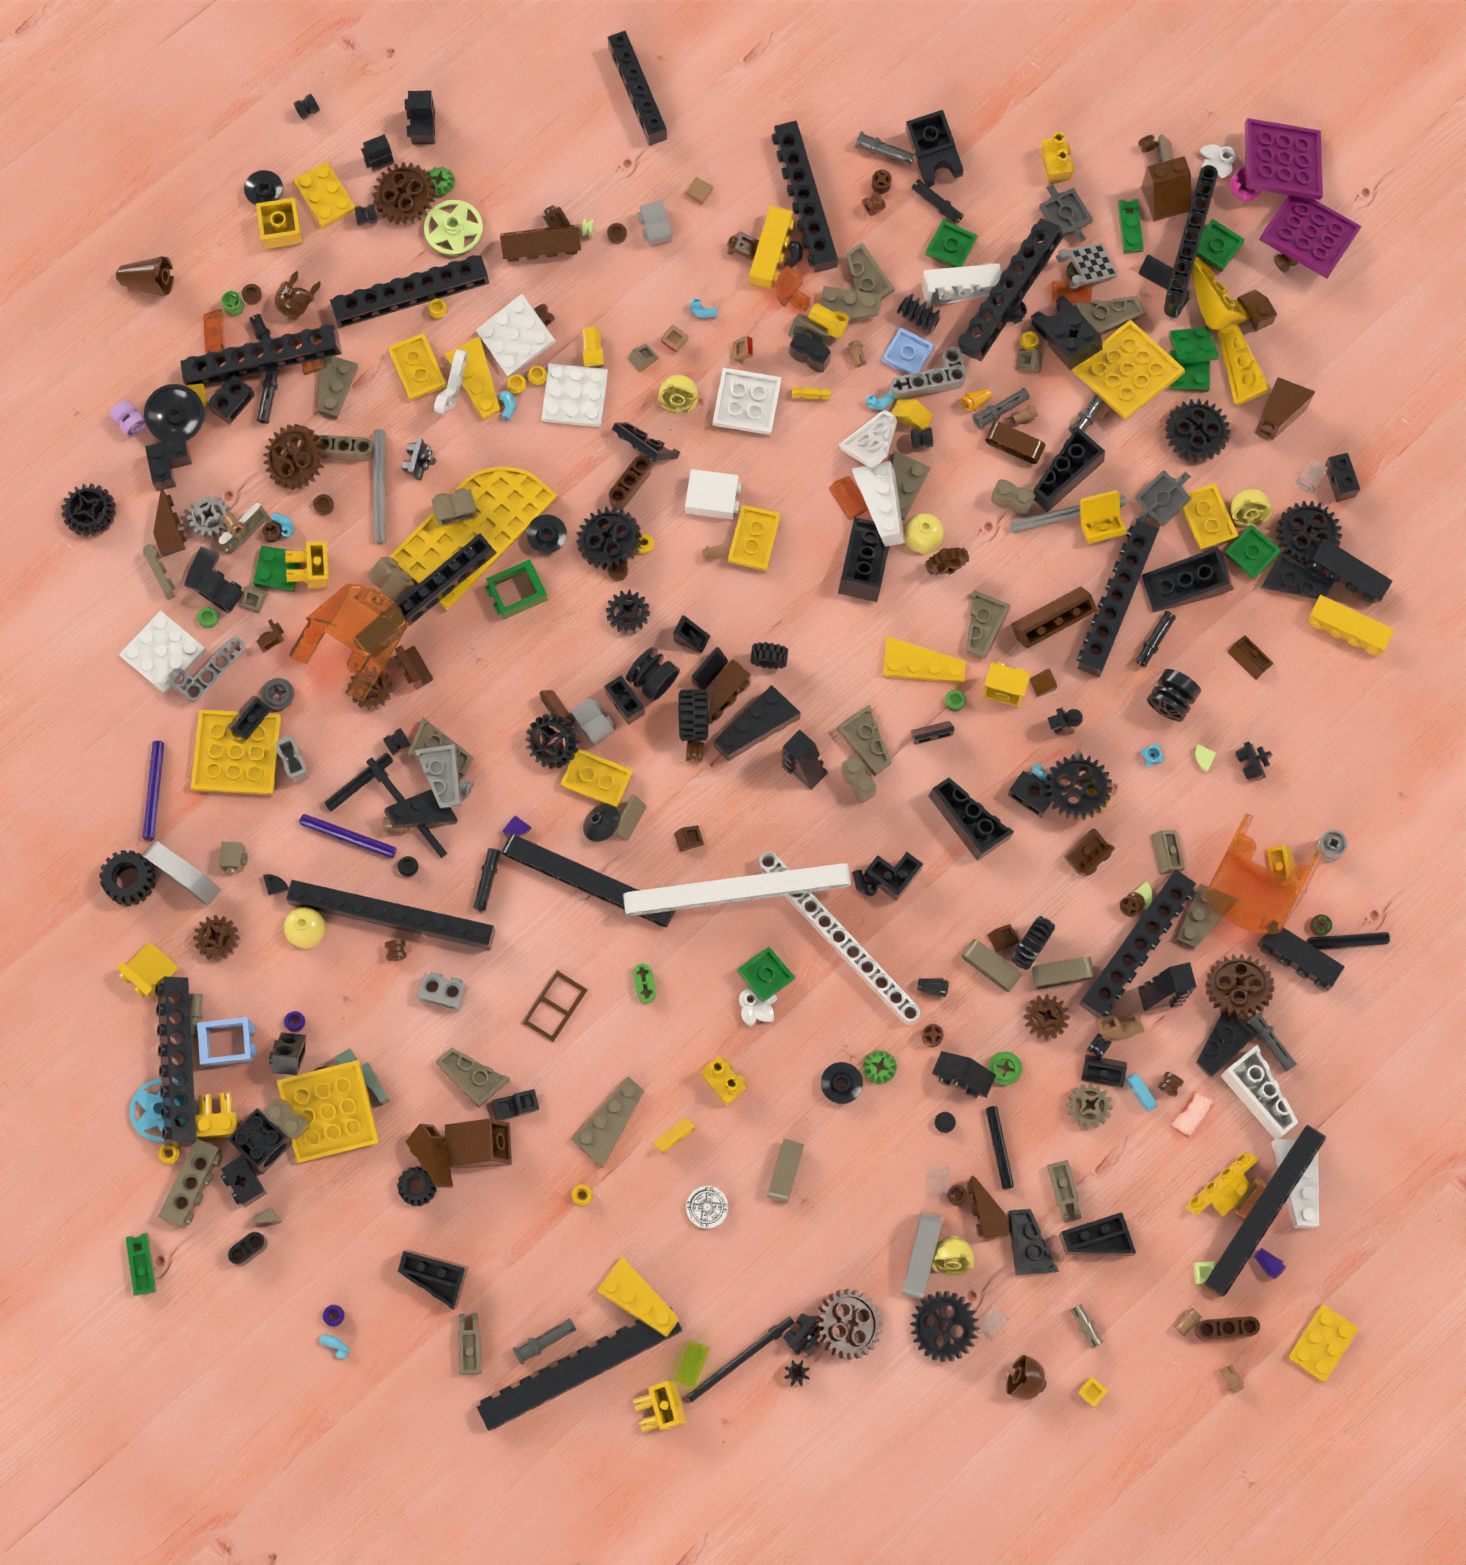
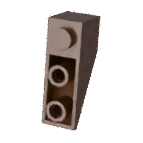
M164 489L160 490L153 531L159 551L163 557L185 550L184 542L187 541L184 531H179L178 524L181 522L178 514L172 511L171 507L174 506L171 495H166Z
M733 659L718 675L708 712L709 724L713 720L717 721L724 713L722 710L727 705L730 707L737 700L736 695L740 691L744 692L751 684V674Z
M420 1123L405 1142L409 1146L410 1152L421 1163L422 1169L432 1178L431 1181L435 1186L452 1188L453 1181L445 1140L434 1125Z
M971 1176L969 1178L970 1182H967V1189L969 1195L973 1194L974 1203H971L973 1215L978 1217L979 1224H976L978 1237H982L983 1241L1008 1237L1010 1233L1004 1211L976 1177Z

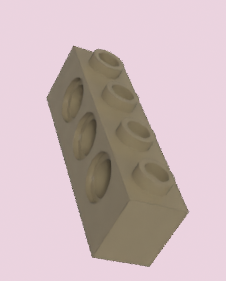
M199 1139L192 1144L158 1217L184 1229L186 1225L191 1224L195 1215L193 1211L196 1205L199 1206L203 1200L204 1194L202 1192L205 1186H209L212 1181L213 1174L211 1173L214 1167H217L222 1160L221 1149ZM206 1160V1167L198 1170V1161ZM191 1179H196L197 1186L194 1189H188V1182ZM186 1198L188 1201L187 1206L184 1209H179L178 1202Z

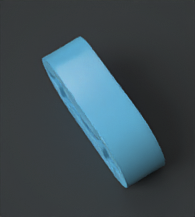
M1136 1073L1126 1078L1130 1089L1147 1112L1157 1107L1155 1099Z

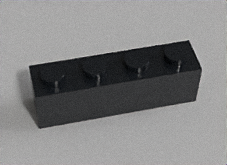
M1325 538L1318 541L1307 560L1312 564L1311 567L1319 572H1326L1329 574L1328 578L1335 582H1342L1346 585L1345 588L1353 593L1358 592L1362 595L1363 600L1371 604L1373 602H1381L1393 580Z
M1275 921L1270 924L1257 944L1264 954L1268 956L1273 955L1281 965L1285 967L1290 966L1295 969L1297 975L1304 979L1309 978L1321 990L1326 989L1329 991L1345 968V966Z

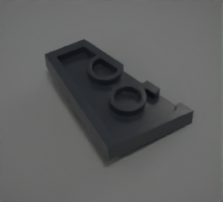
M617 422L613 425L612 430L618 434L620 439L630 442L634 449L645 453L649 460L678 459L680 451L675 448L669 450L664 447V442L647 438L648 434L628 422Z
M1280 553L1261 588L1318 599L1320 595L1327 596L1334 581L1293 558Z
M432 789L388 806L384 810L393 828L418 827V825L427 824L435 826L440 823L456 824L458 822L451 807L442 809L439 807Z
M1225 1011L1221 1014L1196 1064L1212 1078L1257 1034L1240 1018L1237 1019L1235 1013L1229 1018L1228 1011Z
M1031 1209L1008 1211L1015 1275L1059 1272L1051 1258V1252L1041 1236V1230Z

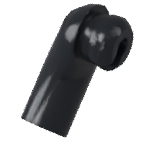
M862 870L852 872L857 891L866 896H873L877 892L878 887L875 883L871 884L864 880Z

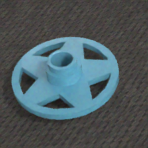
M161 1078L149 1081L141 1086L133 1096L130 1104V1119L134 1128L144 1138L155 1142H165L162 1137L149 1135L144 1131L158 1126L162 1132L164 1127V1119L161 1118L163 1098L160 1097V1090L157 1095L144 1091L153 1085L162 1084ZM173 1080L174 1084L179 1086V1083ZM174 1098V1103L177 1106H180L179 1101L175 1100ZM137 1102L145 1110L138 1122L135 1116Z

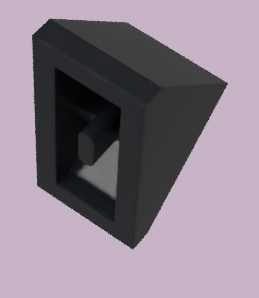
M685 615L681 616L673 632L674 642L699 653H703L710 638L707 632Z

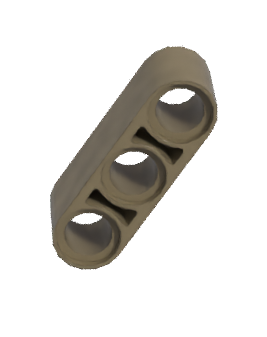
M320 435L317 440L329 445L327 449H324L326 452L321 454V457L326 459L369 461L374 456L372 443L365 437ZM342 446H349L345 451L340 450ZM362 447L369 448L366 452H360Z
M976 939L972 940L961 955L967 963L1006 992H1010L1022 976L1017 969Z
M1080 957L1032 967L1036 989L1082 982L1095 978L1091 957Z
M783 1139L767 1198L788 1203L804 1144Z

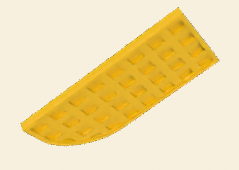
M492 467L470 475L451 494L457 489H471L477 517L446 526H438L435 512L433 511L389 557L394 558L398 562L399 568L407 572L412 580L419 584L481 533L497 554L438 602L448 611L522 536L530 522L542 515L558 499V495L535 475L514 467Z

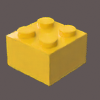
M295 198L256 204L260 237L264 249L303 243L299 211Z
M991 662L981 697L1021 707L1031 673H1027L1025 669L1019 667L1015 669L1009 668L1002 662Z

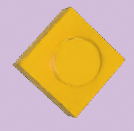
M1091 1376L1077 1394L1094 1408L1108 1390Z

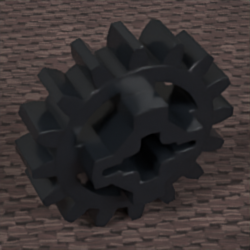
M628 590L627 594L620 591L619 597L614 594V601L609 600L608 605L610 607L606 608V613L609 614L607 615V621H612L610 623L611 627L617 626V632L624 629L625 634H628L629 630H632L635 634L637 627L642 630V623L647 624L648 619L646 617L650 616V611L647 610L649 609V604L644 603L645 597L639 598V592L632 595L631 590ZM618 607L619 612L615 616V608ZM641 608V616L638 617L637 612ZM627 610L628 612L631 611L632 613H624V611Z

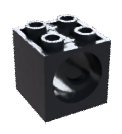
M258 1108L227 1139L263 1174L292 1145V1141L275 1124L270 1122Z

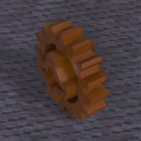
M943 548L934 554L933 557H929L925 565L930 575H950L955 573L957 569L965 566L970 558L965 548Z
M373 665L370 670H367L366 666H363V672L356 670L357 676L350 677L353 683H348V687L353 689L349 691V695L354 696L352 698L353 703L358 702L359 708L366 705L367 710H370L371 706H374L377 710L378 704L385 706L384 699L390 700L391 698L388 693L393 692L392 687H389L392 685V681L388 679V673L382 674V668L375 671ZM380 680L384 683V689L379 686ZM372 685H373L374 688H375V689H371V688H370L369 690H367L366 687H372ZM357 687L362 689L361 696L357 692Z
M214 915V920L206 917L207 923L204 924L200 921L201 929L195 928L194 930L198 934V936L193 937V940L198 942L194 946L196 949H201L199 953L202 956L206 954L208 960L212 956H214L216 961H219V956L227 959L226 953L229 952L233 955L232 947L238 948V944L235 942V940L240 939L239 935L235 934L238 932V928L232 927L234 923L231 920L227 922L225 916L221 920H219L217 915ZM216 925L224 926V927H226V929H225V928L219 929V928L216 927ZM214 931H215V933L218 934V936H219V937H218V939H219V941H218V942H219V945H218L217 942L214 941V939H215V937H214V936H215ZM207 947H214L217 951H211Z
M1048 994L1045 995L1044 999L1039 995L1036 998L1037 1002L1034 1000L1030 1001L1032 1008H1025V1011L1029 1013L1023 1017V1019L1029 1021L1025 1024V1027H1031L1030 1034L1036 1032L1037 1039L1041 1035L1044 1036L1045 1041L1048 1040L1050 1035L1053 1039H1056V1033L1062 1035L1064 1033L1062 1028L1068 1027V1024L1064 1022L1070 1019V1016L1065 1015L1068 1007L1062 1008L1064 1001L1056 1002L1057 996H1054L1051 1000ZM1048 1004L1047 1007L1043 1009L1037 1008L1040 1005ZM1055 1008L1058 1010L1060 1017L1056 1015ZM1046 1013L1049 1014L1050 1019L1048 1021H1044ZM1033 1018L1037 1019L1039 1027L1036 1026ZM1047 1027H1056L1053 1030L1045 1031Z

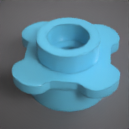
M1157 744L1141 750V755L1144 756L1147 767H1152L1153 764L1164 761L1160 746Z

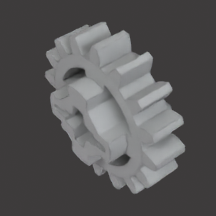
M206 495V500L199 497L198 504L192 502L194 509H188L191 515L187 516V519L191 522L189 526L191 529H194L196 535L201 532L202 538L209 535L210 539H213V534H217L220 537L221 530L227 532L226 525L222 522L223 516L218 513V508L221 509L223 515L230 510L229 506L225 505L223 499L218 502L217 496L210 499L209 495ZM197 518L201 521V526L197 523Z

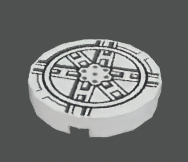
M712 1186L699 1187L688 1197L686 1203L687 1215L690 1221L697 1227L704 1229L715 1228L726 1219L728 1201L724 1193L718 1188Z

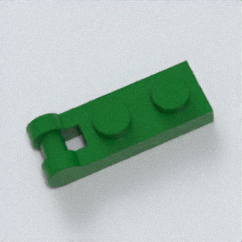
M1132 199L1126 202L1125 200H1118L1123 253L1143 252L1139 200ZM1125 209H1132V213L1126 214Z
M143 1233L139 1237H126L134 1296L157 1292L149 1234ZM142 1245V1250L135 1251V1246Z

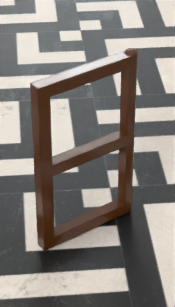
M556 970L522 1021V1024L527 1025L554 1042L588 989L565 976L559 970ZM557 976L581 991L569 1011L544 997ZM541 1000L565 1015L552 1036L528 1021Z

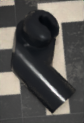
M791 241L788 245L791 257L784 262V265L789 270L800 262L803 257L802 245L798 241Z

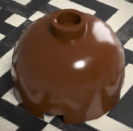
M1026 1355L1020 1356L1012 1366V1368L1016 1369L1013 1377L1009 1374L1007 1378L1006 1392L1016 1399L1031 1400L1044 1391L1047 1383L1045 1372L1037 1360Z

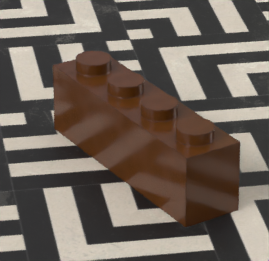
M578 224L500 233L503 259H507V262L519 261L520 257H527V260L538 259V255L556 257L558 253L566 252V255L578 254L577 251L581 250Z
M1080 586L1011 623L1017 640L1026 648H1029L1096 612L1097 608L1091 593Z

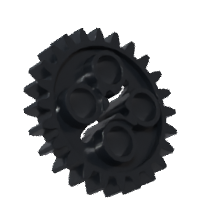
M1190 399L1188 405L1183 401L1181 408L1176 406L1175 412H1170V418H1167L1166 421L1168 426L1165 427V431L1169 433L1166 434L1165 438L1171 439L1168 446L1175 445L1174 453L1177 451L1181 452L1180 458L1185 454L1187 455V461L1194 457V461L1197 463L1198 458L1201 457L1202 461L1205 462L1207 456L1212 460L1214 453L1219 456L1221 453L1220 449H1225V443H1228V435L1231 430L1226 428L1229 427L1230 422H1224L1227 415L1221 416L1222 409L1216 411L1215 403L1210 407L1208 406V400L1201 404V400L1198 399L1197 403L1194 404L1193 400ZM1194 415H1200L1202 420L1195 419ZM1185 427L1188 432H1182L1179 428ZM1207 429L1215 430L1216 434H1210ZM1193 441L1200 442L1202 446H1195Z
M1303 501L1301 507L1297 503L1294 504L1293 509L1288 507L1287 513L1283 512L1281 515L1282 519H1279L1277 523L1280 526L1276 528V532L1280 533L1276 539L1282 540L1278 546H1285L1283 554L1290 552L1289 557H1297L1296 561L1298 562L1303 559L1304 564L1307 565V560L1318 543L1316 538H1325L1339 547L1341 543L1339 539H1341L1342 534L1337 532L1342 529V526H1336L1339 519L1332 518L1335 512L1328 514V506L1321 509V503L1316 507L1313 501H1311L1309 506ZM1313 519L1319 520L1321 525L1314 524ZM1293 522L1300 523L1302 527H1295L1293 525ZM1296 541H1303L1305 546H1299Z
M605 507L603 513L600 509H597L598 515L595 516L593 513H590L592 519L585 518L586 525H580L583 532H577L578 537L581 538L576 540L579 545L578 550L582 553L583 559H587L586 561L589 565L593 563L596 569L600 565L604 571L607 566L613 570L614 565H617L620 569L621 562L628 564V557L634 559L632 552H639L636 545L642 544L638 539L642 537V534L639 532L640 526L636 524V519L632 518L629 512L625 514L623 509L618 512L616 507H613L610 512L608 507ZM604 524H609L607 528L601 529ZM626 531L623 536H618L620 532ZM600 541L597 546H592L594 542ZM618 548L616 552L610 553L612 549Z
M1072 754L1071 760L1063 757V764L1056 761L1057 768H1050L1052 774H1047L1046 779L1049 781L1045 782V787L1048 788L1045 790V795H1051L1048 797V803L1054 802L1052 809L1059 807V815L1066 812L1067 819L1072 814L1074 815V820H1077L1078 815H1081L1082 819L1085 820L1086 814L1093 818L1094 810L1100 814V806L1106 808L1107 803L1105 800L1109 801L1111 798L1107 793H1112V787H1109L1112 784V779H1106L1109 777V772H1103L1104 765L1097 766L1098 759L1092 763L1090 762L1091 756L1083 760L1082 754H1080L1079 759H1076L1074 754ZM1080 771H1086L1089 775L1087 777H1081L1078 775V773ZM1067 779L1070 784L1062 785L1059 781ZM1075 785H1078L1079 787H1082V789L1079 790L1078 787L1075 788ZM1095 789L1098 793L1090 795L1087 790ZM1070 797H1076L1079 801L1077 803H1071L1068 801V799Z
M937 1291L935 1294L936 1298L932 1294H928L929 1301L921 1299L923 1306H915L919 1313L911 1315L916 1319V1322L910 1323V1325L916 1327V1330L910 1332L911 1334H917V1338L913 1342H920L921 1345L918 1350L926 1349L924 1355L929 1356L932 1354V1360H937L940 1356L941 1362H945L947 1357L949 1361H954V1355L961 1359V1352L969 1354L967 1346H975L971 1340L979 1338L974 1334V1331L980 1330L979 1327L974 1326V1323L979 1321L978 1318H973L977 1311L969 1310L972 1305L971 1302L964 1304L966 1297L961 1296L957 1299L958 1293L953 1292L950 1297L949 1291H944L943 1296L940 1291ZM948 1306L953 1308V1315L950 1318L946 1315ZM930 1315L935 1319V1324L932 1327L927 1323ZM944 1323H948L946 1330H942ZM958 1325L963 1329L961 1337H957L955 1334V1329ZM939 1335L944 1338V1344L941 1347L936 1342Z

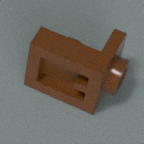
M551 205L544 210L545 214L542 215V218L548 227L571 225L560 206L554 207V205Z
M740 231L729 238L727 254L732 255L736 252L753 260L759 240Z
M272 619L268 620V623L273 631L263 633L256 640L263 653L284 641L281 635L284 631L279 623L274 624Z

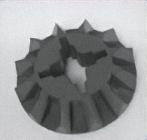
M282 678L268 681L262 689L263 702L275 711L278 709L284 710L285 707L291 705L294 698L293 686ZM276 687L280 693L284 692L281 695V701L277 697H273L276 694Z

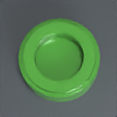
M211 607L202 608L197 616L200 625L204 628H213L219 621L216 610Z
M959 690L948 692L945 698V705L951 711L961 710L966 702L965 695Z

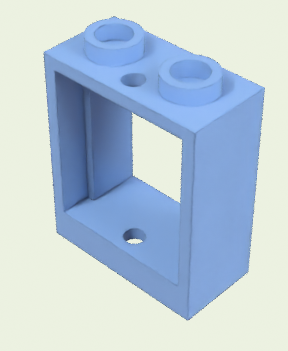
M248 1017L197 1023L200 1065L203 1068L254 1062L253 1056H257L256 1044L252 1043V1035H255V1025L251 1023ZM243 1025L245 1054L211 1058L209 1029Z

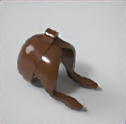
M298 271L294 272L290 281L282 282L276 292L274 302L276 309L287 317H299L306 311L307 306L314 301V295L319 290L321 281L314 284L310 292L303 288H293L294 283L298 279Z

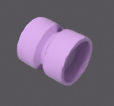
M123 400L112 408L109 417L116 425L120 426V430L128 438L138 435L145 428L146 423L143 415L140 412H136V407L129 400Z

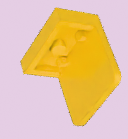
M1117 490L1080 500L1081 530L1088 544L1127 534L1126 526L1120 516V494Z
M147 943L127 965L121 962L117 969L121 972L118 976L127 984L131 981L136 985L134 990L142 997L147 995L152 1000L156 995L155 986L157 982L164 976L173 977L178 971V966L152 943Z

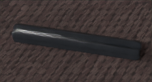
M385 753L376 760V763L381 769H385L393 763V759L388 753ZM368 766L327 799L325 806L330 811H333L372 780L375 773Z
M1388 932L1309 937L1307 943L1317 949L1388 944L1390 942V935Z
M990 1106L986 1108L1002 1188L1011 1189L1014 1187L998 1108L997 1106Z

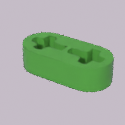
M641 963L633 970L637 997L642 1003L649 1004L655 1000L656 990L651 968L647 964ZM640 969L649 972L645 975V982H642L640 975L637 976V973H640ZM646 985L648 991L653 993L649 995L648 999H645V996H641L644 993L643 986Z

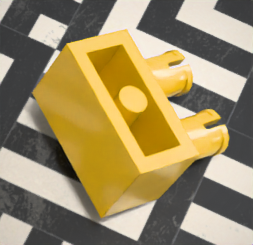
M1058 131L1054 133L1053 138L1042 139L1040 151L1047 183L1070 180L1071 174L1074 172L1073 160L1070 161L1069 158L1071 154L1070 144L1066 143L1064 133Z
M326 541L306 542V546L302 551L285 550L286 564L304 563L306 565L305 569H286L287 582L305 581L307 588H328Z
M718 1056L700 1071V1076L728 1107L746 1092L747 1087L745 1084L747 1082L740 1074L735 1075L731 1070L733 1068L732 1064L726 1058L722 1059Z
M220 1093L221 1112L219 1114L212 1113V1094L198 1095L199 1114L195 1115L196 1138L199 1140L229 1138L240 1126V1116L233 1111V1093Z
M665 1381L648 1387L650 1394L633 1399L634 1404H639L634 1406L637 1412L654 1407L656 1415L639 1420V1425H646L640 1427L643 1433L656 1428L671 1430L688 1424L678 1388L674 1381Z

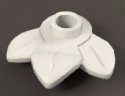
M1211 144L1200 149V153L1206 158L1202 167L1206 165L1214 166L1221 179L1230 175L1232 164L1236 159V153L1233 148L1229 146L1220 148L1215 144Z
M751 989L744 990L739 996L743 1021L750 1027L756 1022V1019L763 1022H772L774 1020V1012L771 1004L777 1000L776 995L762 1003ZM747 996H751L753 998L752 1003H749L747 1001Z

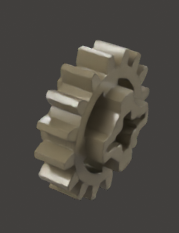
M1089 1083L1088 1088H1086L1084 1084H1081L1080 1090L1076 1087L1073 1089L1075 1095L1069 1094L1068 1098L1072 1102L1066 1104L1067 1107L1071 1108L1067 1114H1073L1072 1122L1079 1121L1078 1127L1086 1124V1128L1089 1130L1093 1124L1096 1129L1099 1127L1098 1122L1103 1125L1106 1123L1104 1117L1110 1118L1111 1114L1107 1110H1112L1113 1108L1112 1105H1108L1112 1098L1105 1097L1107 1090L1101 1092V1085L1093 1088V1084ZM1086 1093H1094V1094H1096V1095H1095V1096H1087ZM1076 1100L1080 1103L1078 1111L1076 1110ZM1096 1101L1092 1109L1090 1108L1083 1112L1087 1103ZM1101 1101H1102V1103H1103V1112H1102V1113H1101V1110L1099 1109V1103H1100ZM1091 1116L1093 1120H1088L1083 1117Z

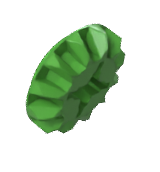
M434 166L432 170L427 171V175L431 176V181L435 184V187L432 188L436 191L435 196H443L452 191L455 185V178L450 169L448 170L443 166L438 168ZM441 175L443 181L437 187L436 180L434 179H438Z
M876 1050L869 1053L864 1060V1074L873 1083H887L896 1074V1061L887 1051ZM882 1059H884L883 1066L886 1067V1069L881 1070L879 1074L876 1075L877 1067H875L873 1064H879V1062Z
M999 1052L990 1060L989 1070L996 1074L995 1082L1000 1085H1011L1020 1078L1022 1063L1011 1052ZM1006 1060H1008V1068L1014 1071H1007L1003 1077L1002 1070L998 1067L1003 1066Z

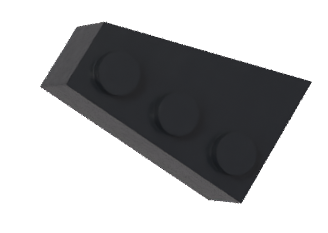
M799 729L782 748L783 769L789 774L793 773L811 790L828 774V771L822 767L824 762L821 759L818 760L820 753L816 744Z
M1122 1212L1059 1233L1066 1255L1134 1256L1136 1254Z
M404 1250L398 1272L429 1292L436 1299L448 1305L452 1310L457 1309L468 1266L416 1251Z

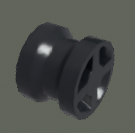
M1098 1033L1087 1048V1051L1094 1052L1097 1058L1101 1059L1112 1042L1103 1039L1102 1035Z

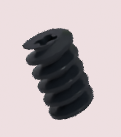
M910 294L900 304L897 314L902 312V317L906 318L909 316V321L911 322L916 319L915 325L919 326L922 324V329L926 330L929 328V333L931 334L940 321L939 315L941 310L938 309L933 313L934 306L926 309V301L920 305L921 298L918 297L913 301L914 294Z

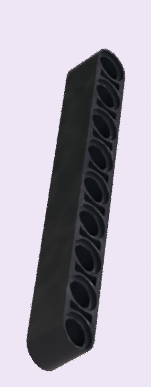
M1212 165L1202 167L1198 177L1165 298L1164 312L1170 317L1180 315L1216 186L1218 171Z
M509 834L501 851L502 855L624 910L623 894L640 891L514 834ZM675 910L637 916L667 928Z
M1310 1125L1305 1126L1205 1282L1207 1287L1222 1297L1227 1294L1326 1139L1324 1134Z

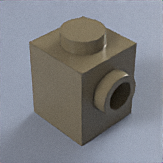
M222 841L219 861L220 868L228 874H237V871H243V867L247 865L248 854L245 853L244 844L241 842Z

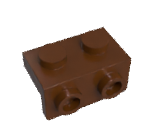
M402 645L395 648L396 656H394V659L399 668L403 666L406 673H404L408 684L413 683L417 690L433 681L431 673L415 646L404 650Z
M1092 828L1064 857L1079 875L1089 876L1097 870V866L1102 861H1106L1111 857V852L1115 850V847L1108 844L1100 833Z

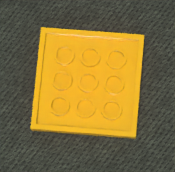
M1131 320L1102 342L1103 350L1072 369V372L1125 421L1185 373V369Z
M199 710L191 790L274 795L278 759L276 742L280 739L281 714L268 713L245 741L227 727L239 712Z
M360 1059L277 1080L281 1099L286 1100L292 1106L294 1112L305 1116L310 1123V1126L301 1137L291 1138L297 1163L380 1142Z

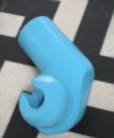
M699 299L691 300L690 310L697 317H717L716 307L705 308Z
M502 391L499 394V400L504 402L505 409L501 417L510 421L517 404L511 392Z
M889 391L882 399L869 395L866 402L870 409L884 410L896 397Z
M274 512L270 521L280 525L282 536L291 537L294 533L292 520Z
M1034 764L1031 773L1035 774L1038 780L1044 783L1049 781L1046 779V776L1050 773L1043 772L1044 768L1042 765Z
M322 1334L320 1344L337 1349L335 1356L346 1359L349 1347L337 1337Z

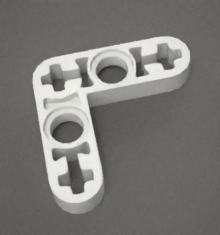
M460 349L456 350L447 389L437 396L434 412L446 414L455 407L460 393L468 352Z

